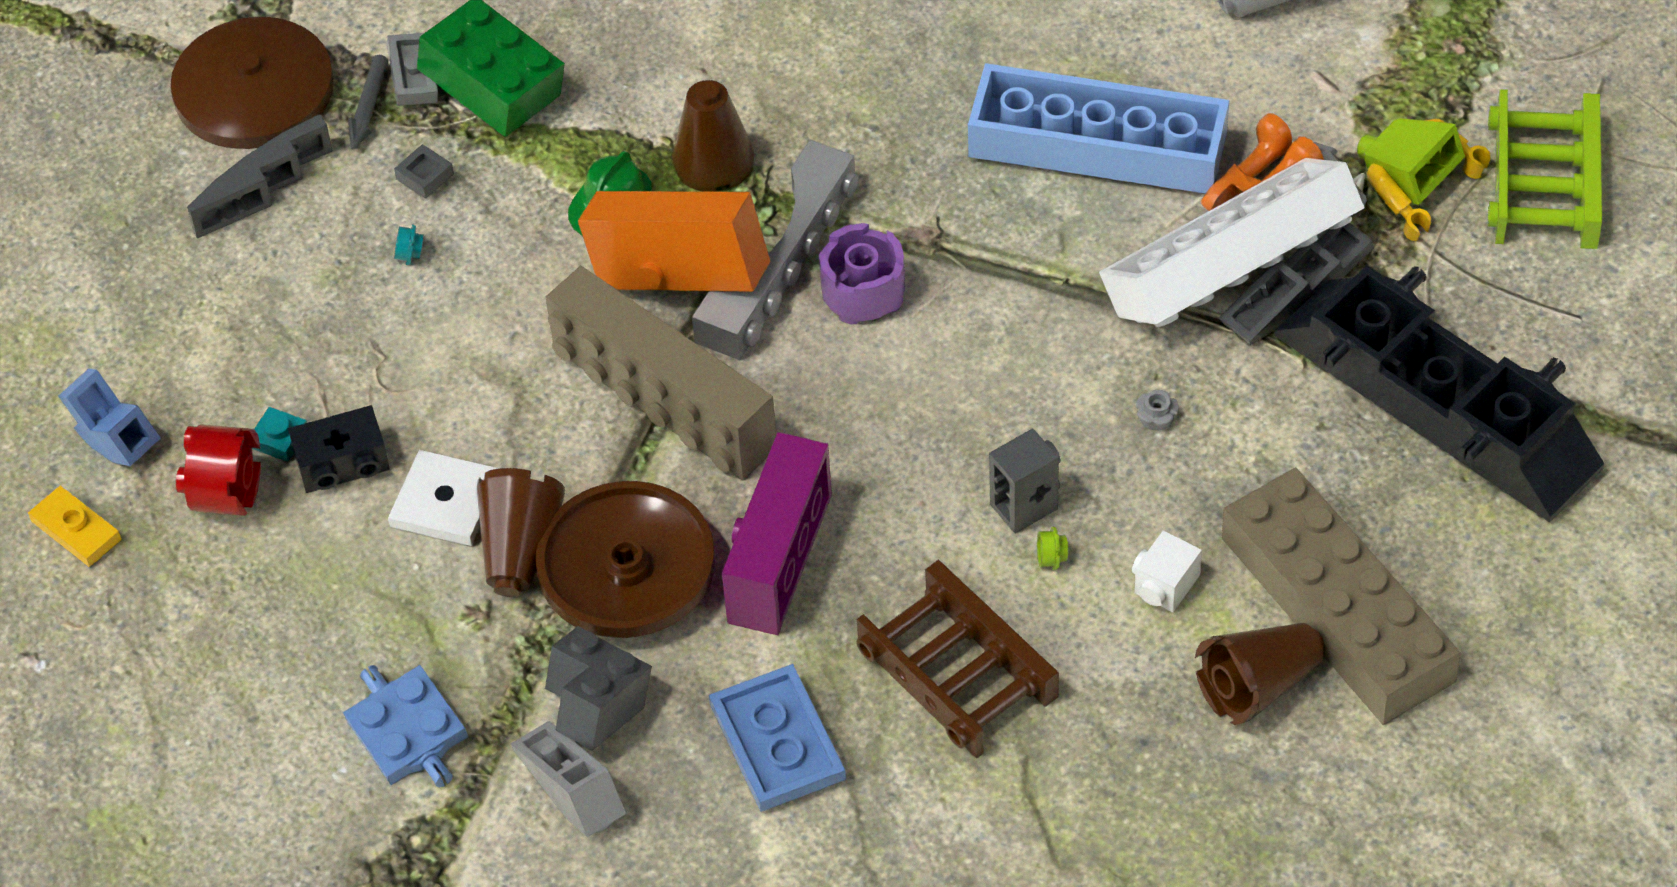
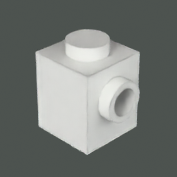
M1162 531L1150 549H1143L1134 561L1132 573L1135 574V594L1152 606H1161L1174 612L1200 576L1202 550Z

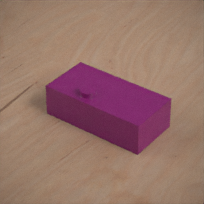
M777 432L744 518L738 517L733 527L731 538L733 546L722 571L727 624L779 635L832 497L828 443Z

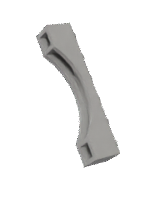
M809 140L791 167L795 205L791 221L785 233L769 253L771 262L753 292H708L692 316L696 344L737 360L742 358L749 346L754 347L766 319L768 316L772 317L777 313L783 293L788 286L795 285L801 272V266L807 256L812 257L816 253L822 233L827 226L832 227L836 222L840 206L845 198H850L854 194L859 181V176L855 174L854 155Z

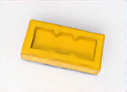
M61 485L28 512L32 523L88 567L92 566L122 540L116 528Z

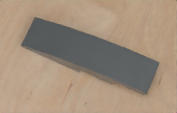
M319 114L279 134L247 154L216 178L187 206L196 238L198 239L272 206L269 193L302 179L301 165L332 152L328 127L322 116Z
M1351 223L1337 229H1329L1313 244L1299 248L1285 263L1280 261L1270 266L1219 317L1220 321L1248 344H1254L1276 330L1329 280L1342 279L1374 249L1373 241Z

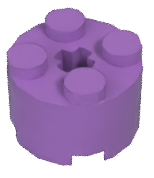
M860 223L846 225L829 236V243L819 254L821 290L824 302L834 313L838 314L839 319L842 322L853 325L860 321L879 319L890 312L899 310L903 303L905 291V267L902 245L895 235L888 230L887 235L880 231L870 230L869 224Z

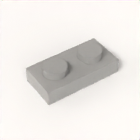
M424 33L387 35V49L397 106L437 103L438 91L436 83L417 69L419 37Z

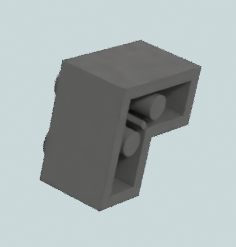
M577 626L551 648L545 689L561 697L555 730L593 751L644 709L652 666L599 638L592 632Z

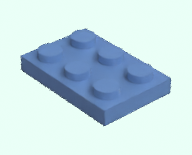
M793 664L709 695L710 707L760 812L846 780L845 768Z

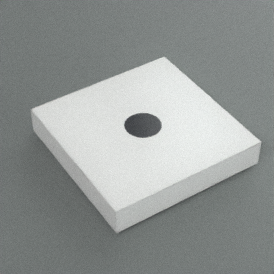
M419 450L388 517L390 527L472 546L480 529L477 481L479 477L484 480L485 472L499 468Z

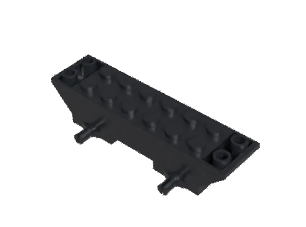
M1368 265L1354 277L1329 280L1275 330L1274 336L1549 523L1604 469L1605 463L1574 415L1576 403L1558 392L1552 384L1566 371L1564 363L1560 360L1557 364L1558 358L1553 357L1539 372L1520 367L1505 356L1498 363L1434 321L1435 310L1420 301L1413 293L1427 279L1422 269L1418 272L1419 267L1417 266L1412 267L1400 280L1385 277Z

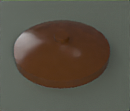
M273 17L237 19L206 31L191 42L182 52L171 76V94L174 106L186 128L209 143L234 149L259 148L279 134L319 114L321 115L330 101L334 86V75L330 57L318 37L301 25Z
M619 481L602 484L574 496L556 511L550 525L537 545L536 568L539 584L545 599L552 609L562 619L575 627L579 626L595 635L611 638H631L649 635L677 623L687 616L703 599L711 584L715 568L712 533L707 521L698 508L684 496L669 488L641 481Z

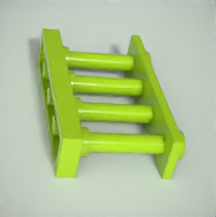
M1499 89L1497 106L1489 107L1488 130L1496 131L1495 202L1489 201L1488 227H1495V244H1504L1506 225L1510 223L1573 227V231H1580V248L1597 249L1602 226L1600 94L1583 93L1581 110H1573V114L1508 111V89ZM1508 127L1572 130L1573 135H1579V141H1574L1573 145L1508 142ZM1508 159L1572 162V166L1579 167V173H1574L1573 177L1508 174ZM1508 191L1572 194V198L1580 199V206H1574V210L1509 207Z

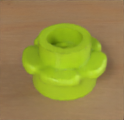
M1054 526L1051 527L1050 531H1039L1037 534V559L1039 567H1052L1053 570H1057L1060 562H1067L1066 535H1059L1057 528Z

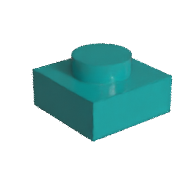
M268 407L254 428L259 437L260 449H252L288 462L294 454L288 428L305 424L307 420Z

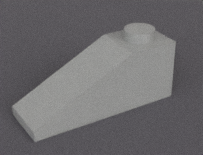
M548 721L512 742L513 751L566 819L585 836L589 837L594 833L606 830L613 821L626 814L608 769L572 739L556 731V726Z

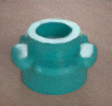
M412 224L411 228L399 226L394 259L406 261V265H410L412 258L420 259L424 234L416 233V225Z

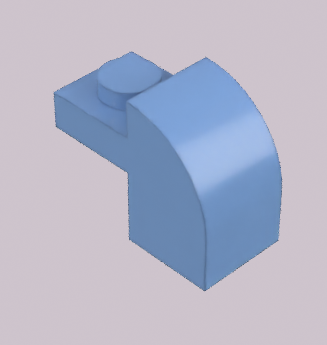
M87 369L58 395L78 423L74 427L76 432L92 449L113 463L131 466L161 439L139 406L121 403L97 369Z

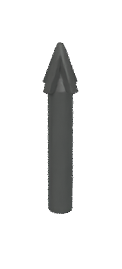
M375 55L373 57L354 119L352 117L348 119L351 149H355L372 132L368 129L389 62L383 55Z

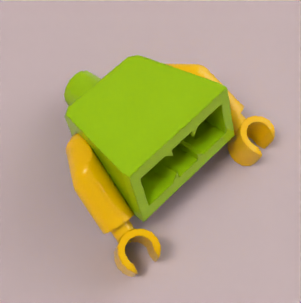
M1399 118L1394 120L1378 137L1367 134L1359 140L1357 153L1360 158L1365 160L1368 170V181L1396 216L1400 213L1405 218L1404 235L1411 241H1418L1420 235L1417 226L1414 224L1421 225L1426 232H1429L1431 216L1424 209H1413L1410 204L1420 205L1464 158L1463 171L1468 177L1473 179H1479L1484 168H1487L1490 162L1491 155L1489 150L1479 145L1469 147L1467 145L1469 140L1458 133L1456 124L1446 123L1436 118L1429 120Z

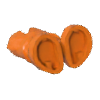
M1268 113L1259 120L1256 126L1258 145L1254 151L1239 165L1234 163L1208 189L1201 200V204L1210 211L1232 199L1235 195L1243 193L1304 158L1324 160L1321 150L1312 140L1306 137L1299 136L1292 143L1291 130L1286 122L1279 116ZM1285 155L1283 160L1262 180L1255 178L1270 164Z

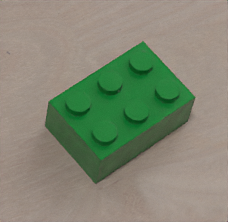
M469 0L419 37L417 69L504 137H507L561 96L565 63L483 0Z

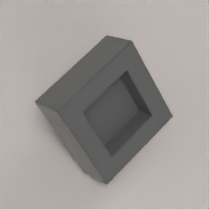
M423 144L394 168L396 180L425 199L454 175L452 163Z

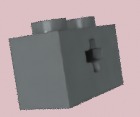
M1033 428L989 453L990 505L1015 534L1058 510L1060 455L1054 444L1049 440L1044 441Z

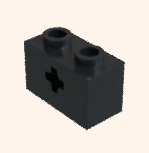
M372 405L288 428L306 493L327 490L338 484L360 478H370L378 473L390 470L385 444Z

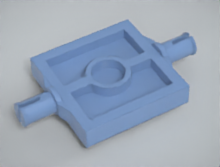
M375 665L368 666L372 677L364 669L360 674V678L366 683L372 693L343 712L346 721L390 785L410 773L425 769L436 787H444L445 785L439 773L447 784L450 783L453 775L448 771L441 758L450 748L469 737L465 727L421 665L389 683L385 681Z

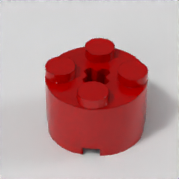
M203 424L197 427L188 426L184 434V449L187 452L185 467H179L177 471L176 490L178 493H185L187 506L191 511L246 516L248 514L244 507H253L261 473V462L253 461L252 448L260 449L259 437L254 429Z

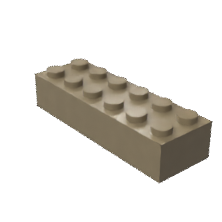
M581 265L545 296L548 322L553 341L552 348L562 360L575 363L585 371L592 381L598 384H605L615 391L625 404L635 405L644 411L655 425L661 428L667 427L677 434L688 448L692 450L698 449L710 457L712 462L723 472L730 471L741 480H744L768 458L776 437L774 401L771 394Z
M1297 467L1224 507L1223 541L1295 624H1308L1320 633L1324 641V658L1382 725L1456 683L1461 652Z

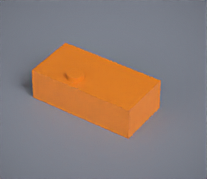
M597 191L578 220L595 275L617 290L753 292L771 262L750 192Z

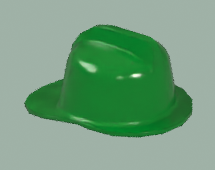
M622 151L619 155L602 157L591 165L587 172L585 183L574 196L568 208V220L573 230L583 236L578 220L597 191H652V182L648 175L638 168L627 151Z

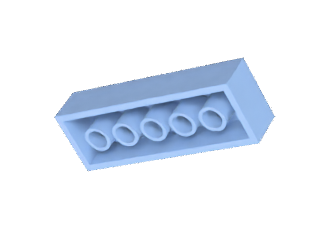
M985 63L968 122V157L1206 194L1208 189L1216 182L1228 133L1229 100Z

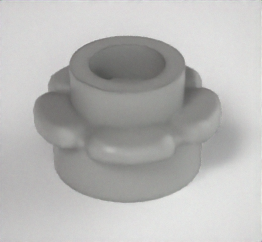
M1153 390L1148 394L1144 393L1136 402V408L1139 409L1137 411L1138 418L1146 428L1151 430L1168 428L1174 420V415H1177L1179 411L1177 400L1170 398V394L1163 390Z

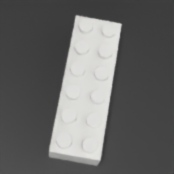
M1304 158L1101 270L1099 274L1119 318L1134 320L1137 323L1154 324L1156 327L1164 326L1178 319V312L1188 306L1197 307L1211 301L1214 298L1213 293L1222 287H1233L1245 282L1249 278L1248 273L1256 268H1266L1279 263L1284 258L1282 254L1290 249H1299L1313 244L1318 240L1317 234L1324 230L1337 229L1347 225L1352 221L1351 215L1365 207L1346 162Z

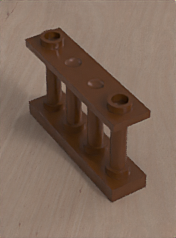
M938 559L925 569V596L880 629L864 614L857 618L858 639L856 644L868 661H876L945 728L948 737L958 748L962 749L965 747L975 758H978L984 754L982 728L1025 695L1028 697L1034 696L1044 707L1049 705L1059 697V672ZM935 610L939 612L944 611L954 620L955 624L910 657L893 643L894 640ZM965 638L968 640L973 638L985 652L938 686L922 671ZM995 666L997 668L1003 667L1014 677L1015 681L969 715L952 700V698Z

